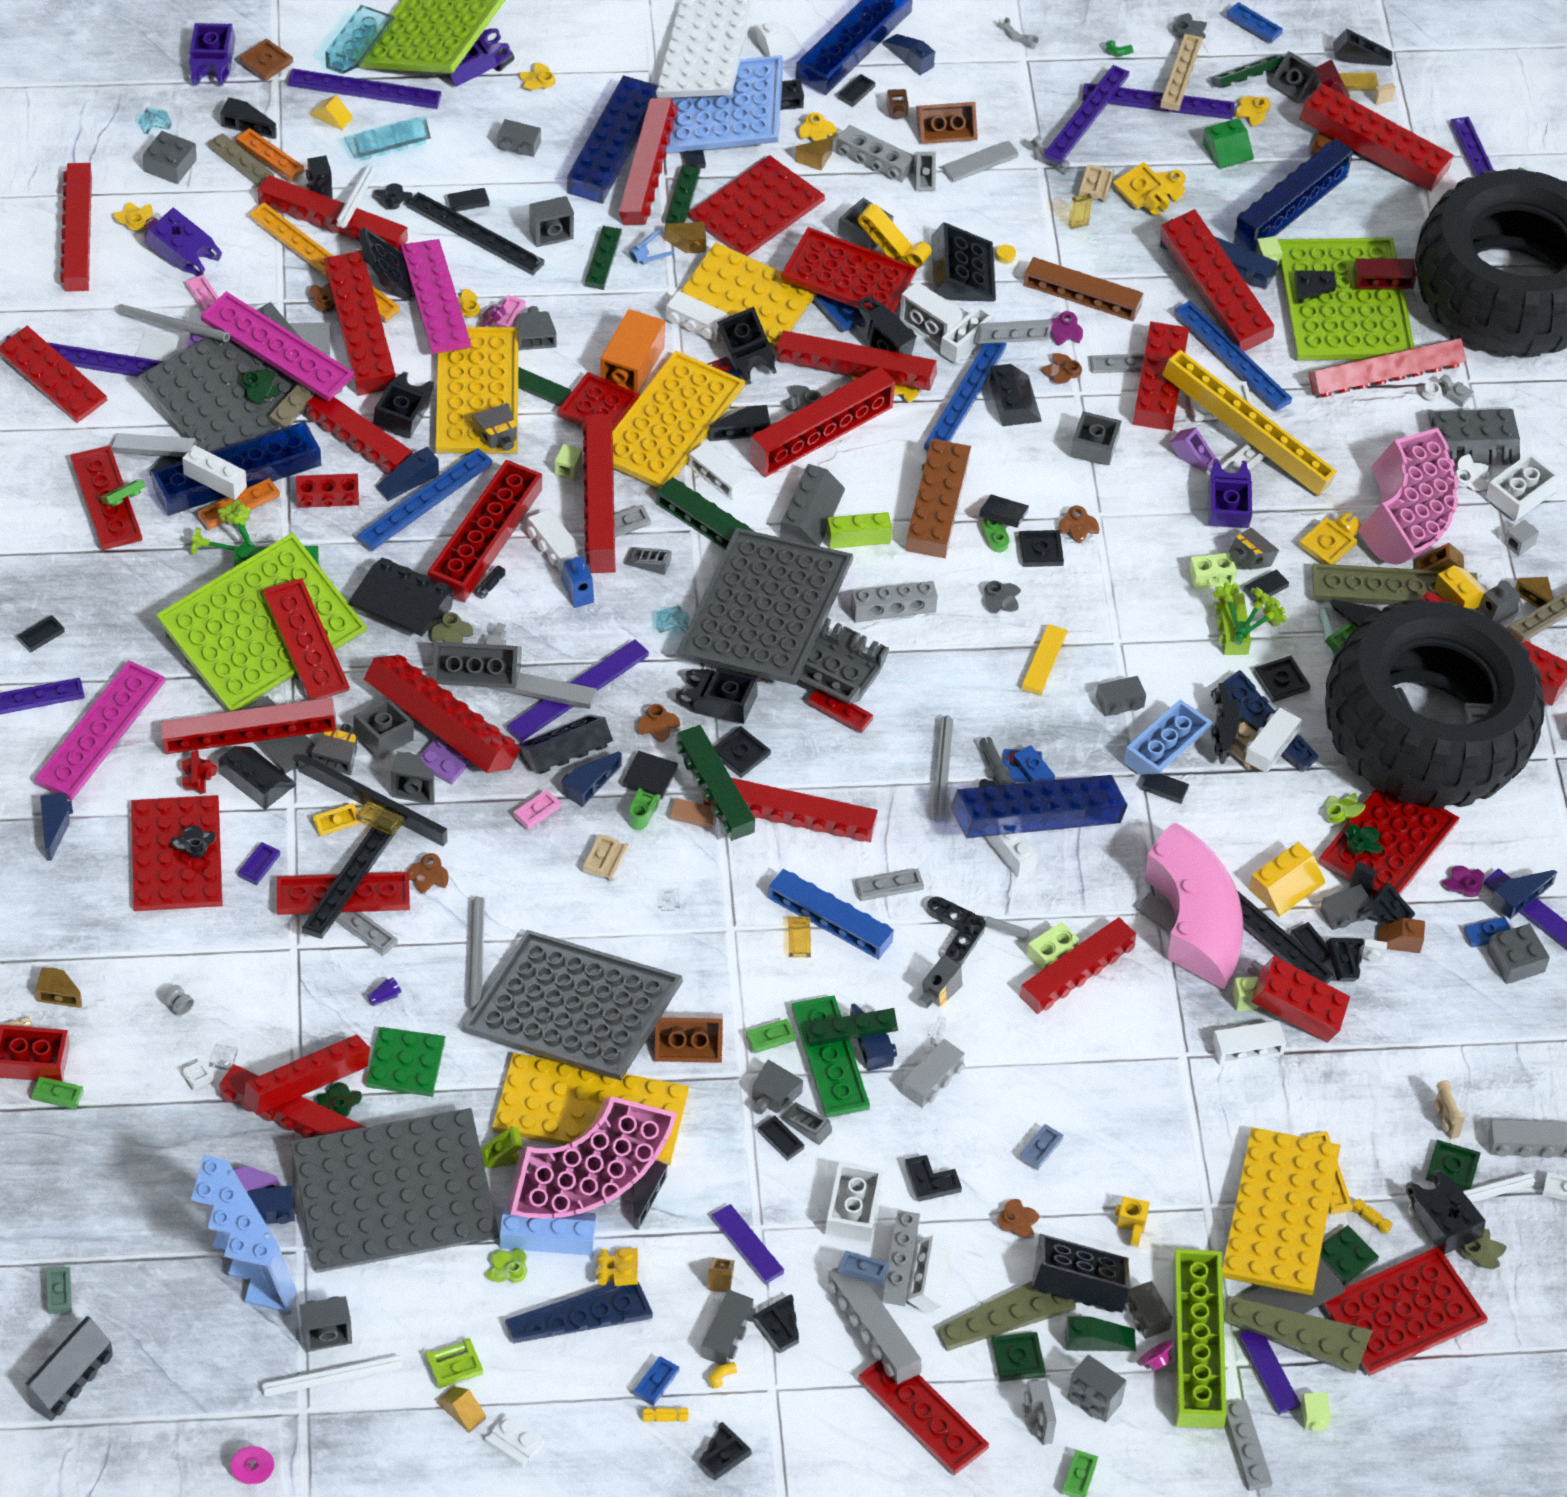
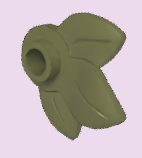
M448 612L444 614L440 624L433 627L431 636L433 642L444 640V642L463 643V637L473 636V628L469 623L461 621V618L456 613Z
M1484 1229L1483 1237L1462 1246L1461 1252L1466 1259L1476 1261L1483 1268L1496 1269L1500 1267L1498 1258L1504 1254L1507 1246L1491 1240L1490 1230Z

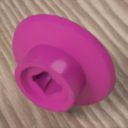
M1172 1340L1162 1342L1148 1350L1138 1359L1137 1364L1140 1366L1148 1364L1153 1371L1165 1366L1172 1359L1168 1352L1173 1345Z
M249 1446L239 1450L231 1461V1471L234 1477L245 1484L262 1483L271 1476L274 1470L272 1455L264 1448L258 1446ZM252 1460H255L256 1463H254L253 1465H250L249 1462H251Z

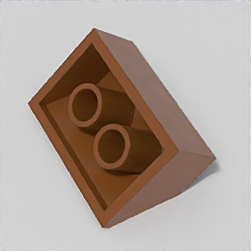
M976 102L915 105L916 124L921 144L978 140Z
M664 1012L655 1026L654 1061L722 1063L723 1014Z

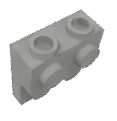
M1047 1379L1029 1380L1026 1383L1027 1391H1024L1025 1403H1022L1023 1417H1027L1029 1426L1036 1425L1037 1436L1042 1438L1043 1445L1053 1444L1057 1420Z

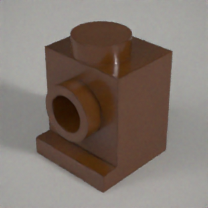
M887 89L886 106L889 117L894 116L896 119H901L904 116H908L909 103L906 89ZM892 97H901V100H893Z

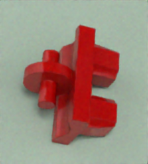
M198 750L191 751V758L182 760V768L185 774L191 773L190 776L182 778V785L185 790L196 789L199 794L206 793V780H210L212 776L217 774V766L211 763L209 759H201Z

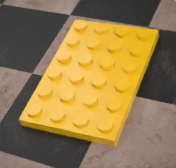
M717 242L714 243L680 291L728 313L729 317L754 307L769 344L774 349H776L783 330L790 332L793 330L817 295L813 291L780 280L781 271Z

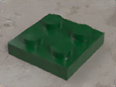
M1349 1225L1324 1241L1320 1254L1321 1259L1344 1285L1375 1264L1379 1259V1256Z

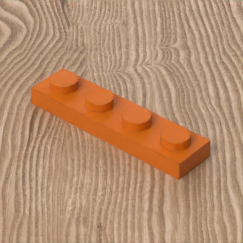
M249 128L236 137V144L290 182L305 172L302 164Z
M268 478L245 489L236 500H239L240 504L244 503L246 508L250 507L253 510L280 497V491ZM227 497L198 511V518L208 530L227 522L219 518L218 510L225 508V505L229 503L233 505L235 500Z

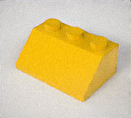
M1298 841L1253 873L1249 890L1280 917L1323 886L1326 881L1314 855Z

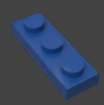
M1239 2L1227 11V18L1270 43L1276 40L1283 32L1282 27Z

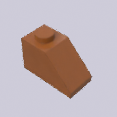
M1402 918L1378 927L1377 941L1387 942V949L1420 953L1424 941L1425 921Z

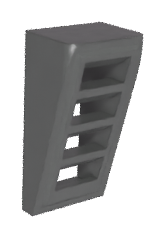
M632 547L625 565L665 575L671 562L672 551ZM635 554L639 555L638 559H633Z
M796 1102L781 1117L784 1122L818 1145H821L833 1130L829 1119ZM798 1113H801V1114L796 1118V1120H795L794 1117H795Z

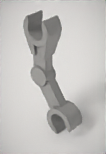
M1005 16V23H1002L1000 19L998 20V28L1005 30L1010 35L1011 40H1018L1028 48L1035 49L1039 41L1038 36L1023 35L1015 31L1010 25L1011 20L1009 17Z
M1038 135L1030 141V145L1033 149H1038L1043 156L1046 148L1044 147L1042 137ZM1044 158L1046 163L1054 165L1061 174L1065 175L1070 171L1067 169L1070 165L1067 160H1064L1059 165Z

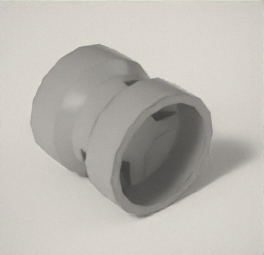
M177 984L171 986L163 996V1001L168 1006H172L173 1011L178 1016L189 1012L194 1005V999L189 994H185L184 989Z

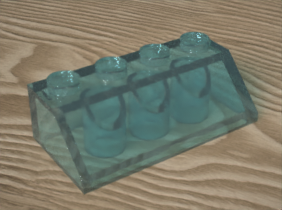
M360 4L325 51L326 68L345 74L359 67L393 22L395 16Z
M421 116L344 136V139L353 157L364 161L371 159V155L375 153L382 156L390 154V149L397 148V151L408 149L409 144L415 143V146L427 144L426 140L431 139L426 116Z

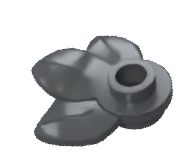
M1185 13L1178 17V21L1173 25L1172 31L1179 37H1184V34L1205 39L1206 34L1204 31L1207 22L1192 20L1191 14Z
M792 385L790 389L793 396L783 401L782 404L788 410H796L797 412L804 406L817 401L822 396L818 391L810 390L806 386Z
M997 580L990 581L984 588V594L987 597L985 604L995 614L1001 609L1008 612L1016 611L1019 605L1015 596L1021 592V589L1012 583L1002 584Z

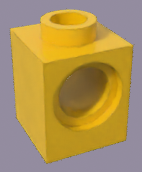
M1123 1196L1122 1204L1116 1205L1114 1215L1115 1218H1118L1117 1227L1133 1230L1135 1223L1143 1225L1142 1233H1144L1150 1202Z

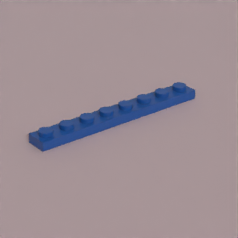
M1191 301L1175 308L1174 315L1183 324L1190 327L1189 329L1243 381H1246L1276 412L1292 403V397Z
M988 343L983 345L924 444L925 450H929L931 438L948 442L952 441L990 377L991 366L997 365L1006 350L1007 343Z
M477 448L357 535V540L372 552L490 467L492 459Z

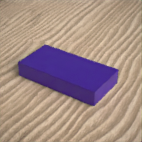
M261 842L238 871V877L257 886L279 858L280 850Z

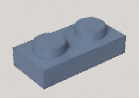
M1044 1124L1020 1153L1019 1159L1039 1170L1063 1141L1064 1135L1049 1125Z
M846 1250L838 1266V1273L882 1286L890 1269V1263Z

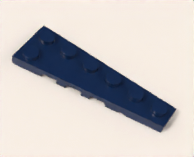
M1238 670L1223 682L1227 683L1229 698L1238 699L1239 720L1247 723L1256 732L1260 727L1264 728L1270 714H1275L1277 709L1274 710L1268 704L1269 700L1264 695L1261 696L1258 693L1256 686L1241 670ZM1217 687L1211 691V697H1212V698H1213V692H1216ZM1298 734L1282 753L1285 758L1302 772L1318 760V754Z
M639 1281L637 1285L615 1286L613 1283L505 1319V1326L514 1344L653 1318V1312Z

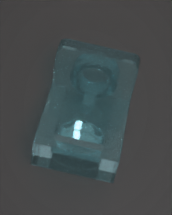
M147 107L139 119V124L144 134H148L152 127L169 130L172 126L167 111Z
M679 605L656 613V629L660 633L677 627L683 633H686L690 618L688 613L684 612Z

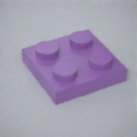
M438 736L420 755V758L434 776L451 785L471 763L469 759Z

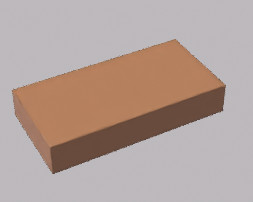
M679 798L675 799L670 819L712 829L715 817L712 814L711 806Z

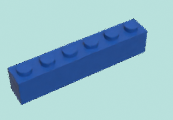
M783 868L769 885L768 899L878 960L893 942L894 929L888 924L881 923L872 918L870 914L861 912L850 903L836 898L832 893L823 891L814 883L807 882L798 877L794 872H789Z

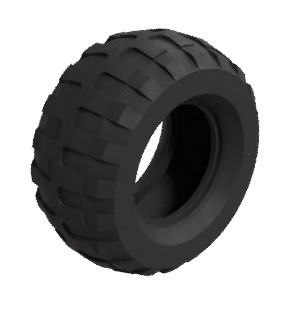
M1522 169L1485 171L1477 177H1467L1461 180L1454 189L1447 190L1436 203L1421 227L1415 253L1416 275L1421 298L1429 306L1430 315L1436 322L1443 324L1450 335L1456 339L1462 338L1469 346L1508 357H1538L1543 353H1556L1566 349L1567 181L1545 173ZM1495 249L1524 252L1545 261L1555 269L1556 273L1546 276L1511 274L1491 266L1482 260L1478 253Z
M1410 600L1409 604L1405 605L1391 604L1384 607L1380 613L1368 616L1337 650L1326 679L1325 711L1327 727L1333 735L1332 742L1339 754L1347 758L1349 768L1355 774L1363 776L1378 791L1386 792L1406 803L1424 804L1430 808H1444L1446 805L1457 807L1472 805L1479 798L1487 799L1496 794L1497 791L1510 782L1511 778L1513 779L1525 768L1534 752L1544 722V690L1541 686L1540 671L1537 665L1529 660L1530 653L1522 642L1517 641L1506 627L1498 622H1494L1479 611L1447 601ZM1405 682L1426 684L1442 689L1464 703L1492 704V706L1482 718L1465 725L1447 724L1424 717L1407 707L1397 698L1392 687Z

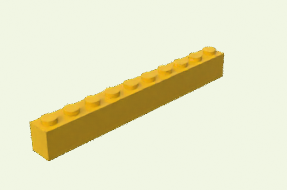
M1179 350L1168 360L1162 374L1165 378L1309 490L1320 496L1331 485L1337 470L1186 353Z

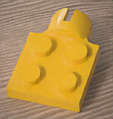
M1142 162L1113 182L1114 187L1136 210L1145 207L1157 216L1161 215L1157 207L1165 212L1170 205L1169 197L1164 193L1168 190L1167 184L1145 162Z
M1350 512L1343 513L1333 521L1326 517L1299 541V546L1323 564H1336L1357 545L1358 540L1354 536L1359 532L1358 529L1361 527V523L1356 516L1348 521V518L1352 516Z

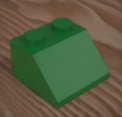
M1239 118L1205 127L1202 144L1219 169L1254 159L1248 130Z

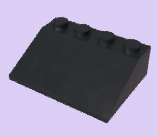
M943 222L931 235L934 293L949 300L994 302L996 300L993 242Z
M382 557L370 568L350 598L348 605L419 636H423L444 614L451 610L455 588Z
M1040 1233L1032 1285L1034 1289L1043 1294L1052 1293L1065 1300L1073 1299L1087 1306L1095 1305L1102 1307L1108 1312L1117 1311L1122 1313L1130 1291L1129 1258Z

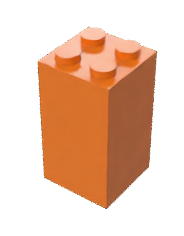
M628 309L601 356L600 377L639 394L665 348V320Z

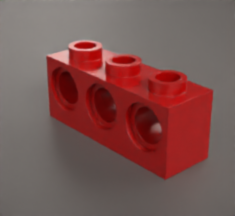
M358 473L296 476L297 508L358 506Z

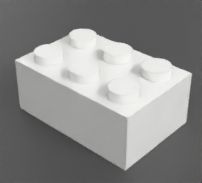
M916 281L902 293L899 318L907 327L941 348L942 337L962 320L963 311Z
M1529 452L1489 482L1486 499L1514 521H1517L1556 492L1560 475Z
M838 1163L825 1235L871 1243L884 1170Z

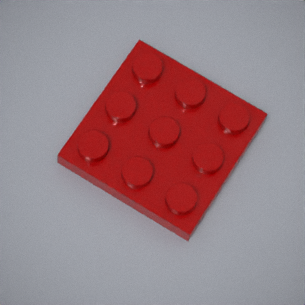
M587 371L557 410V416L583 427V423H586V415L611 414L613 432L640 397V394Z

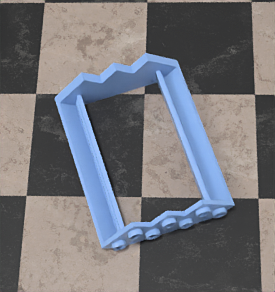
M204 1155L191 1201L214 1206L208 1224V1229L217 1231L212 1246L213 1249L224 1251L225 1257L232 1258L229 1276L250 1281L245 1303L291 1313L297 1290L278 1243L228 1160Z

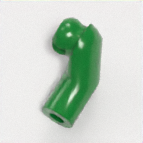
M1109 40L1105 44L1107 53L1118 57L1134 52L1131 44L1118 47L1113 40Z

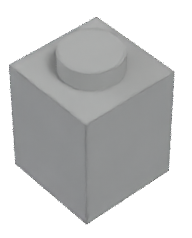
M1524 519L1507 531L1504 544L1516 555L1520 556L1536 545L1539 531Z

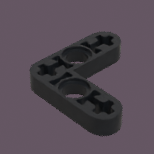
M934 896L927 903V913L932 918L959 930L946 949L945 955L949 958L954 957L958 950V957L952 960L962 966L984 934L985 920L981 916L939 896ZM957 913L962 918L960 920H953L950 916ZM976 924L979 925V926H976V927H975V929L973 930V933H972V932H971L972 926H975ZM962 938H967L971 941V943L968 945H963L959 942V940Z

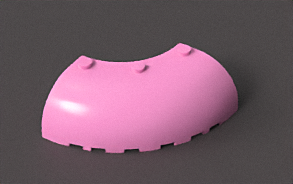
M1438 428L1394 440L1371 466L1380 489V506L1358 531L1371 551L1386 563L1401 564L1421 555L1442 537L1452 522L1453 514L1458 504V498L1456 497L1458 478L1457 475H1454V461L1450 459L1447 452L1449 447Z
M1173 823L1162 833L1147 854L1145 882L1152 885L1169 900L1175 915L1176 924L1170 933L1168 960L1225 990L1235 973L1242 949L1244 926L1239 895L1229 872L1216 853L1193 832L1178 823Z
M610 1096L602 1100L600 1109L590 1126L572 1142L556 1148L525 1147L520 1149L509 1195V1215L541 1219L561 1218L587 1212L617 1198L642 1178L658 1158L673 1129L677 1113Z

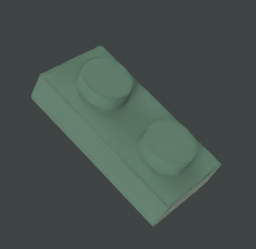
M70 1267L46 1269L48 1314L72 1312Z

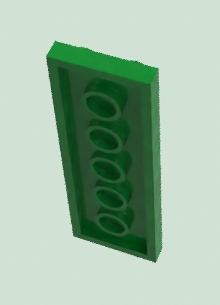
M835 995L792 1003V1012L825 1117L830 1118L870 1110V1103L850 1041L846 1040L812 1047L809 1044L806 1023L842 1017Z

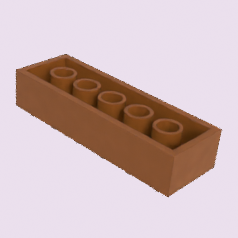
M931 438L907 533L905 551L946 559L970 462L971 446Z

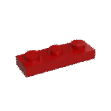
M817 689L808 701L809 705L860 733L873 720V714L853 703L848 704L820 689Z

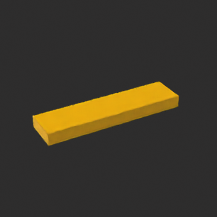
M1050 624L1047 625L1023 681L1022 690L1042 695L1068 630Z
M1328 1131L1306 1134L1305 1136L1306 1138L1331 1142ZM1338 1163L1329 1205L1330 1215L1351 1212L1353 1209Z

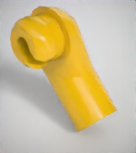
M731 1362L719 1365L712 1370L708 1376V1382H710L712 1389L723 1386L722 1378L724 1376L737 1373L736 1363Z

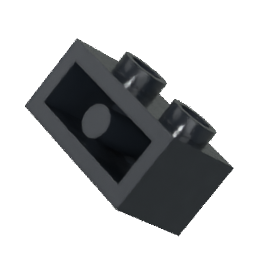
M801 80L782 81L781 110L804 108V92Z
M327 156L307 158L308 169L305 170L308 183H306V188L333 199L332 172Z

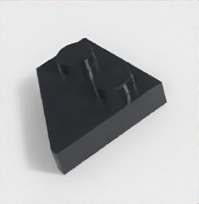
M1389 882L1382 884L1363 910L1364 913L1387 924L1402 918L1412 919L1416 914Z
M722 1421L718 1425V1432L715 1437L711 1438L708 1449L699 1460L700 1467L715 1481L751 1456V1448Z

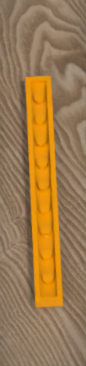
M262 203L250 213V218L326 276L324 258L333 256L331 253L266 203ZM372 286L380 317L386 323L400 312V307Z

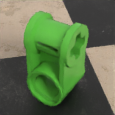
M642 788L637 790L629 808V826L631 828L642 830L647 827L653 813L658 808L660 802L659 794L653 795L644 792Z

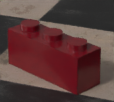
M1356 258L1353 268L1355 289H1414L1417 277L1414 259Z

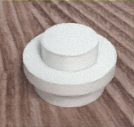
M1428 382L1422 388V395L1428 400H1437L1442 395L1441 386L1436 382Z

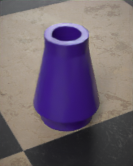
M393 977L390 979L386 978L367 997L371 1004L375 1006L397 998L398 994L402 991Z

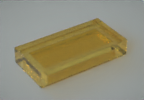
M1376 72L1339 73L1348 91L1376 90V87L1379 86Z
M1091 194L1072 197L1068 223L1070 229L1089 225L1092 205Z
M369 801L356 813V820L390 835H393L405 823L403 816Z
M788 917L789 957H811L810 917Z

